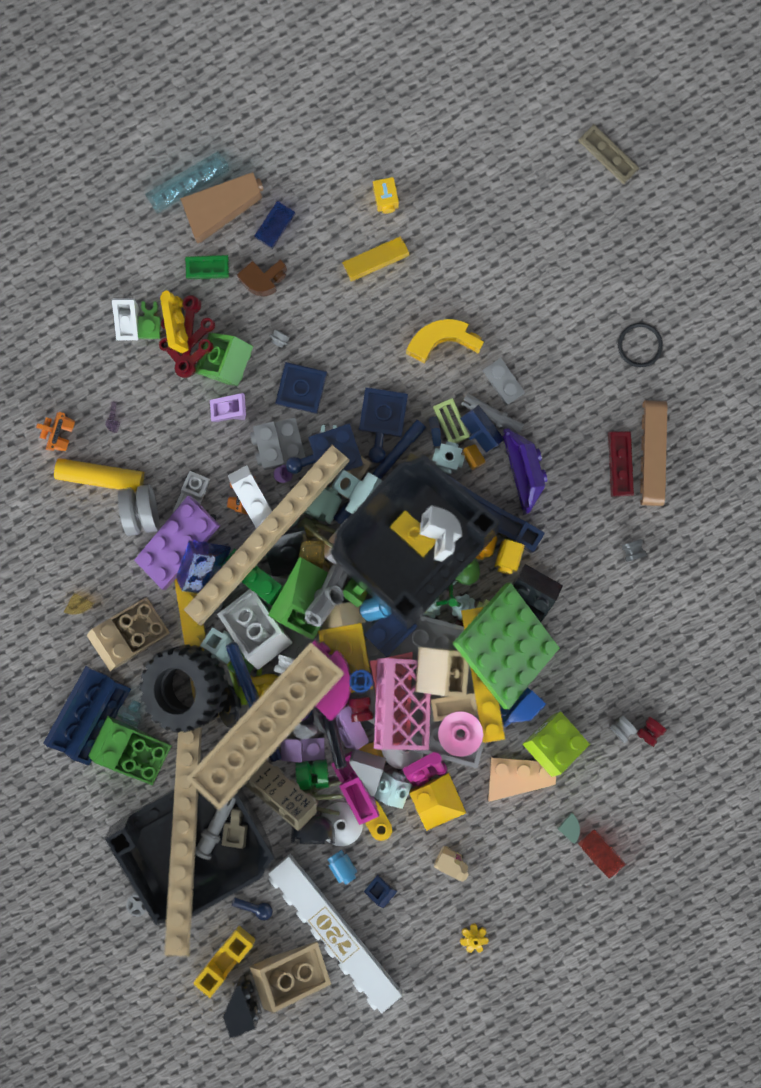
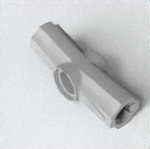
M337 564L331 566L322 588L315 591L314 601L305 612L306 621L315 627L321 626L334 606L343 602L344 594L342 590L349 575L341 566Z

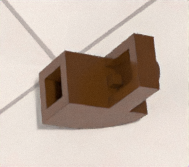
M280 259L263 273L252 261L237 274V277L252 294L269 296L277 292L276 286L273 283H279L286 277L287 268Z

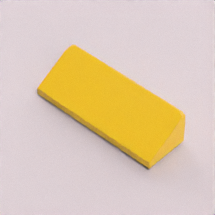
M397 237L342 262L352 282L408 257L409 251L402 238Z

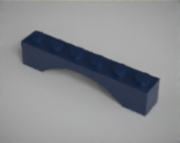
M449 476L500 521L498 534L510 541L525 545L524 549L530 553L535 551L545 532L495 506Z

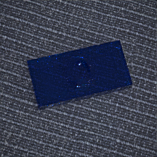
M277 201L254 235L255 239L273 249L296 215L295 211Z

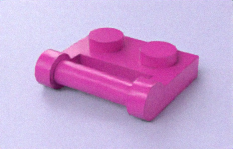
M433 752L402 770L413 787L416 785L420 787L435 775H445L447 773V766L442 762L441 755Z

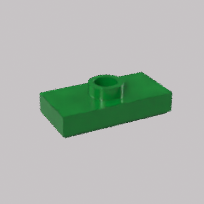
M229 256L185 257L186 279L229 278Z

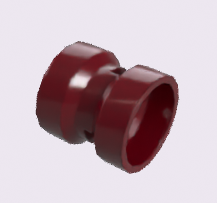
M370 697L348 700L349 707L352 708L351 722L373 719L372 712L369 709L371 704Z
M649 716L645 721L646 725L640 728L636 734L641 739L643 738L650 746L654 747L657 744L658 737L663 736L667 729Z

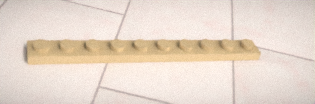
M332 445L187 605L184 610L197 624L203 625L348 464L350 460Z
M201 727L184 733L182 731L178 733L164 956H189L198 789L186 778L200 764Z

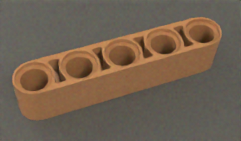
M644 400L642 408H644V415L642 414L644 436H642L641 450H643L641 472H643V478L640 480V493H642L640 504L663 506L666 489L667 401Z

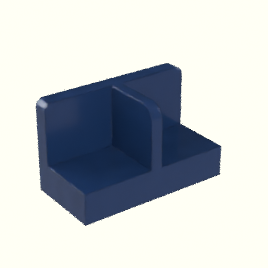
M479 405L460 418L472 434L469 439L475 438L485 453L497 447L504 440L503 436Z

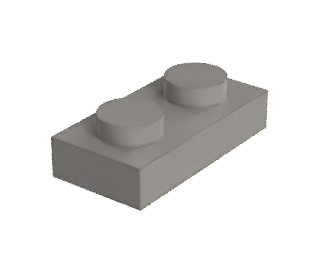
M499 358L483 369V373L506 406L525 394L502 358Z

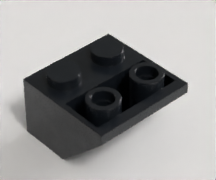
M524 564L512 584L540 623L557 601L563 587L562 584L527 564Z
M245 974L240 976L223 1015L230 1039L255 1030L260 1020L259 1014L262 1013L258 1000L254 1001L252 996L254 992L253 984L250 979H246Z

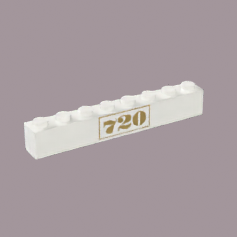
M291 854L269 871L270 877L268 879L276 889L279 887L282 890L284 900L288 905L291 906L293 904L300 920L303 923L308 922L312 927L311 933L318 941L321 939L326 946L324 948L332 958L335 956L338 959L340 969L345 975H351L354 979V986L360 993L364 991L368 996L367 1001L374 1010L378 1009L382 1014L402 997V990Z

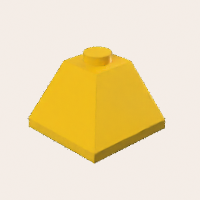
M449 773L409 791L426 831L466 814Z

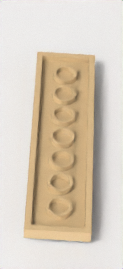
M310 643L186 779L221 810L345 673Z

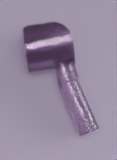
M113 401L111 402L110 415L105 425L108 431L117 433L120 422L114 420L117 402Z

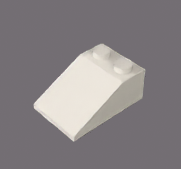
M249 589L217 615L234 641L237 642L245 658L259 670L293 642L280 623L268 616L270 610L261 598Z

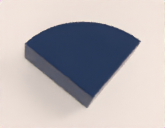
M437 416L429 417L432 443L434 447L441 446V433Z

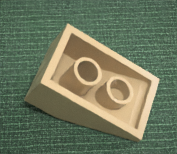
M318 942L269 957L250 966L263 1009L272 1013L331 985Z

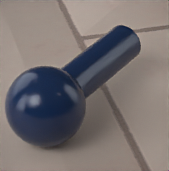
M236 897L232 901V906L255 913L256 917L262 921L268 920L272 916L273 910L268 903L257 905Z

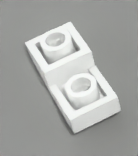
M189 471L173 513L187 496H192L201 504L210 479Z

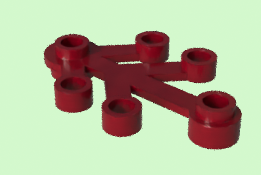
M193 295L186 296L182 303L184 310H186L184 327L188 336L189 350L182 353L181 356L169 346L164 349V343L168 342L167 338H163L159 342L160 349L167 352L175 361V372L182 378L191 377L196 371L195 364L206 353H210L214 347L211 341L202 339L208 332H212L215 329V322L212 319L204 318L201 321V327L193 334L194 315L200 311L202 306L200 299ZM192 300V305L188 307V302ZM164 318L161 321L163 329H165ZM210 322V326L206 328V323ZM199 342V349L191 355V348ZM208 343V348L204 350V345ZM186 363V369L182 370V365Z

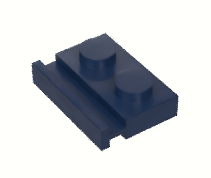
M390 614L389 617L379 619L364 635L387 658L418 626L413 624L407 629Z

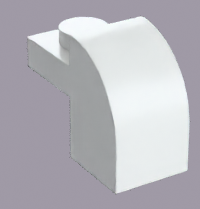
M430 506L422 514L420 535L436 539L434 559L443 561L453 553L455 541L462 536L460 523L453 514L435 506Z

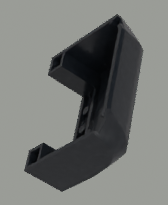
M423 454L419 458L400 463L337 529L330 554L365 591L409 629L499 532L500 521ZM430 506H435L447 510L456 517L462 529V536L455 541L453 553L443 561L434 559L435 545L422 557L399 537L390 526L404 511L421 524L422 514Z
M242 788L233 796L236 802L232 809L240 807L244 814L242 824L248 825L246 847L241 849L223 846V825L219 833L220 840L215 844L210 853L212 855L211 858L207 860L195 854L191 918L261 879L266 868L274 859L269 838ZM175 789L121 818L110 826L104 838L155 926L166 924ZM199 790L195 847H197L202 838V831L208 828L217 810V807ZM230 811V813H229V815H228V817H227L225 823H226V822H231V811Z

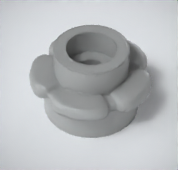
M274 329L273 334L269 335L272 338L271 342L283 348V345L289 344L290 336L279 330Z

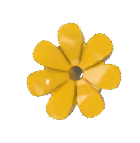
M475 923L470 925V930L463 928L461 933L465 937L460 939V944L467 946L466 950L470 953L474 949L479 953L482 952V945L488 944L489 940L487 937H484L487 932L486 929L481 927L478 930Z

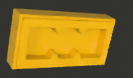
M404 511L390 528L418 554L424 557L435 545L436 539L420 535L421 524Z

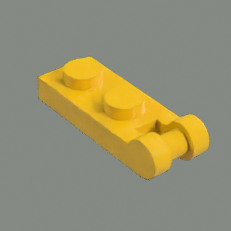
M166 290L162 292L160 300L168 346L180 353H184L189 349L187 343L188 336L184 327L185 319L181 310L183 299L174 296L173 293Z

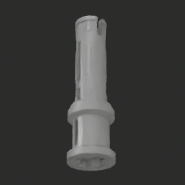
M234 797L221 810L217 808L208 828L202 831V838L197 847H195V854L207 860L211 858L212 855L210 853L215 844L219 842V833L236 802Z

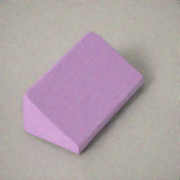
M345 705L343 710L335 717L338 731L346 748L358 750L367 744L369 740L360 721L351 722L352 708L349 705Z

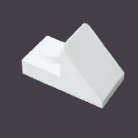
M113 298L116 340H138L137 316L139 307L135 299Z

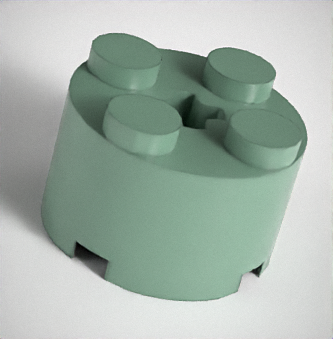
M327 486L303 513L325 523L327 521L328 524H331L342 501L340 499L341 496L338 494V491Z

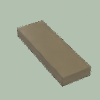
M594 124L579 138L578 141L622 184H625L639 170V167Z

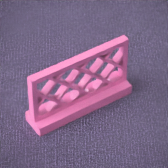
M377 658L374 749L429 750L431 694L424 693V697L418 701L412 694L415 691V685L409 690L403 683L409 674L416 681V674L413 670L417 667L418 660ZM395 664H402L407 670L401 678L395 674ZM400 685L406 694L398 701L394 696V690ZM408 697L416 704L409 713L402 705ZM398 707L405 715L399 723L393 718L394 712ZM418 708L423 713V720L419 724L412 717ZM409 719L415 728L407 735L401 726ZM398 730L404 739L399 745H392L393 735ZM417 731L422 735V745H416L411 740Z

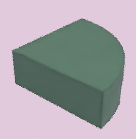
M571 812L557 829L575 844L579 838L580 826L577 818Z

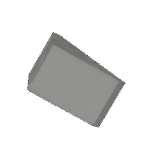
M353 750L349 763L370 796L373 797L376 794L386 758L360 750Z

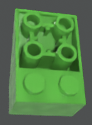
M300 557L268 616L314 640L321 626L315 627L309 624L305 619V612L314 601L315 591L322 588L328 572Z
M107 716L88 756L95 764L153 785L170 751L171 745L125 722Z

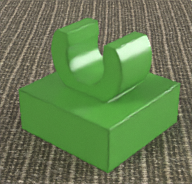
M352 577L343 589L344 597L356 607L363 603L368 594Z

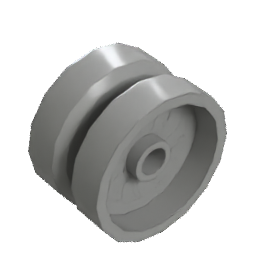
M150 484L140 485L136 493L131 487L119 489L118 506L125 534L127 536L139 535L142 527L147 533L159 531V514L152 486Z

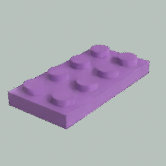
M187 496L134 561L162 590H167L220 525L192 496Z

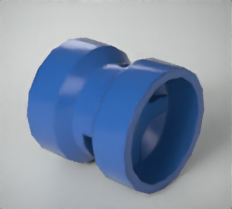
M357 670L350 676V686L356 692H365L372 687L373 676L367 670Z

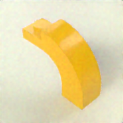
M444 319L432 322L420 329L409 343L406 354L425 364L431 351L440 343L456 342L479 354L484 341L473 332L466 333L469 324L459 320Z

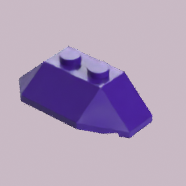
M507 428L503 429L502 436L523 515L531 512L545 488V482L548 481L545 469L541 470L539 461H542L539 448L536 449L534 443Z

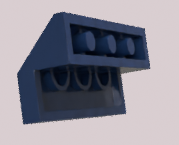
M85 666L43 744L65 753L74 761L89 766L92 760L88 755L107 716L116 718L131 688L98 670Z

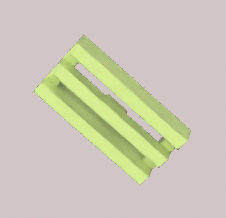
M453 398L433 406L448 442L460 443L465 439H469V433L460 419L461 415ZM449 404L462 430L463 436L459 435L457 428L453 422V419L449 413V410L447 408V405ZM440 408L443 409L456 439L452 440L439 410Z

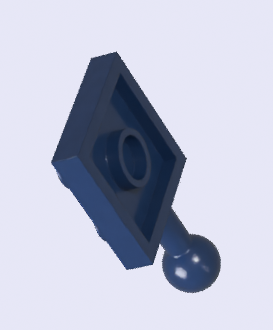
M365 387L359 431L376 433L374 447L368 453V457L373 463H381L385 459L386 454L382 448L384 435L402 437L408 394Z
M350 423L308 437L313 455L301 459L290 457L286 461L287 471L291 474H297L301 472L303 467L316 463L333 445L350 460L342 470L350 471L364 466Z

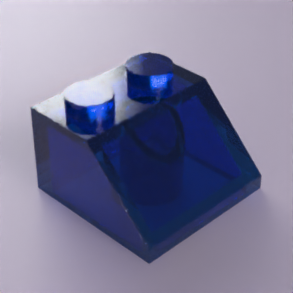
M189 540L176 576L181 590L199 593L222 568L221 565L229 556L231 547Z

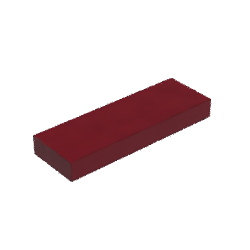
M631 431L608 432L611 497L634 496Z

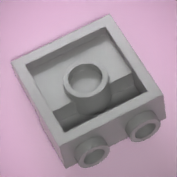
M296 418L253 426L254 432H251L250 436L253 445L258 446L259 453H255L258 466L262 465L264 470L286 465V461L290 457H298L300 459L305 457Z

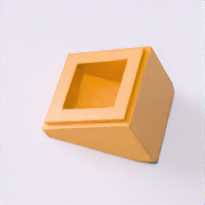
M474 444L463 449L462 454L465 455L471 470L486 462L477 445Z

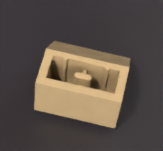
M419 647L415 692L466 697L468 662L457 649Z

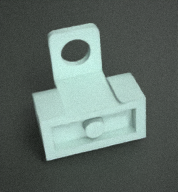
M341 470L333 482L332 488L350 499L345 510L353 513L383 481L369 472L364 480L361 481L347 471ZM343 478H349L348 487L345 489H341V480Z

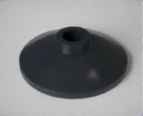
M228 684V687L225 688V692H228L227 700L222 702L225 706L222 712H219V715L225 726L231 728L239 720L242 704L234 689Z

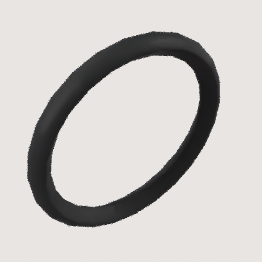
M635 323L626 327L620 334L618 350L622 359L629 365L647 367L659 359L663 350V341L660 333L653 326L646 323ZM633 328H647L657 337L658 351L652 360L645 363H636L628 359L623 352V338Z

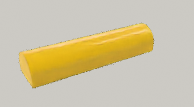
M62 458L57 459L54 468V478L56 480L117 490L131 487L135 492L138 486L143 485L145 474L143 471Z

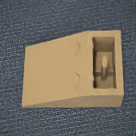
M146 597L92 628L87 637L111 672L170 634V632Z

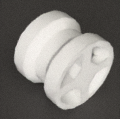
M279 654L278 665L274 667L273 671L282 674L295 659Z

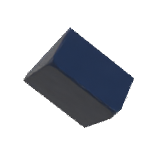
M379 875L374 878L364 891L381 908H384L398 892Z

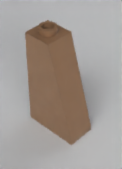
M252 172L180 198L197 244L203 242L262 199L261 191H264L260 178L255 179Z

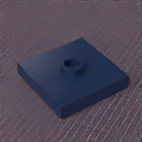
M285 362L275 404L318 414L327 371Z

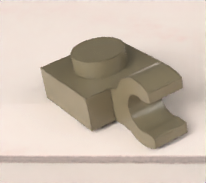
M240 807L232 809L231 822L224 823L223 846L241 849L246 847L248 825L242 824L244 814Z

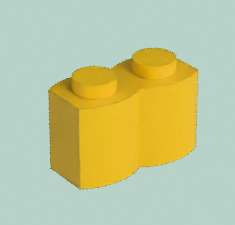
M505 539L501 541L494 567L498 568L497 572L510 575L512 572L517 571L525 545Z

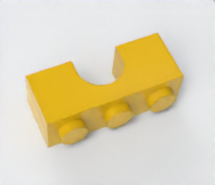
M238 925L197 975L193 984L211 998L233 967L252 948L256 939Z

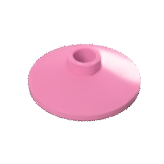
M459 711L451 713L443 719L439 726L438 738L445 751L451 755L463 757L474 753L479 748L483 739V729L475 716ZM463 729L465 735L463 737L457 736V730Z

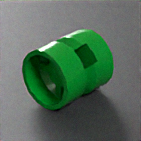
M327 759L314 760L313 764H310L309 761L296 762V781L301 790H310L312 786H315L317 789L329 788Z

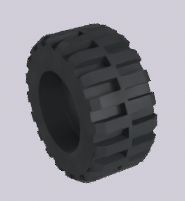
M181 645L157 653L145 665L147 669L142 671L141 678L143 682L140 683L139 690H142L141 701L146 705L144 708L146 713L153 716L151 719L156 724L161 723V728L165 730L171 729L172 732L176 733L182 731L184 733L209 724V722L218 717L219 712H222L225 706L222 702L226 701L228 692H225V688L228 687V681L224 680L223 675L226 673L224 668L220 669L219 660L216 657L212 658V653L208 650H202L200 646ZM177 669L186 672L194 683L196 695L191 708L183 705L174 694L172 682Z

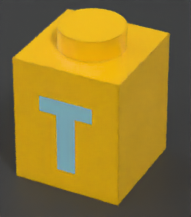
M394 177L373 181L377 211H382L384 214L394 212L399 206Z

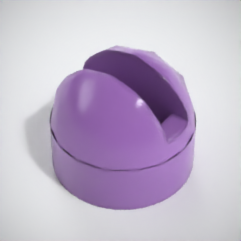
M286 465L277 467L273 473L274 479L280 483L288 482L293 477V474L287 471Z

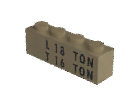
M267 759L244 784L298 831L317 813L316 799L310 793H304L297 782L286 778L282 770L277 766L273 767Z

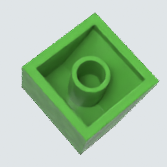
M209 332L207 339L213 343V350L210 353H206L198 361L195 373L228 385L239 386L247 362L251 357L253 346L235 336ZM208 343L204 345V350L208 348Z

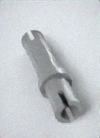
M467 393L461 404L470 410L479 405L488 418L497 424L496 427L508 428L518 435L524 426L523 423L509 417L507 412H500L470 395V393Z

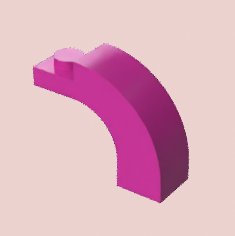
M314 641L312 644L345 673L316 705L331 721L343 710L350 697L352 689L349 682L351 670L345 657L339 650H336L331 655L329 653L331 649L323 641L320 643Z

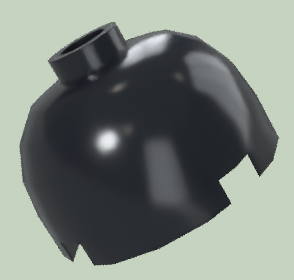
M317 811L299 831L292 826L291 843L295 844V839L300 840V844H325L326 840H330V844H334V826L327 817L320 816V811Z

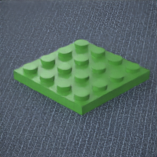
M511 583L504 584L453 642V645L503 709L511 708L560 649Z

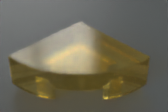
M74 593L64 613L71 615L82 614L88 611L94 603Z

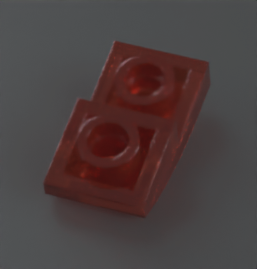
M595 829L578 843L609 879L626 866V863L616 851L607 844Z

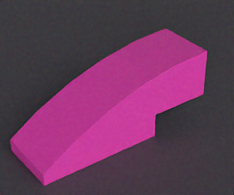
M351 751L345 754L347 764L345 768L336 769L334 761L331 765L341 782L339 787L356 820L361 825L379 817V812L374 796H370L349 763Z

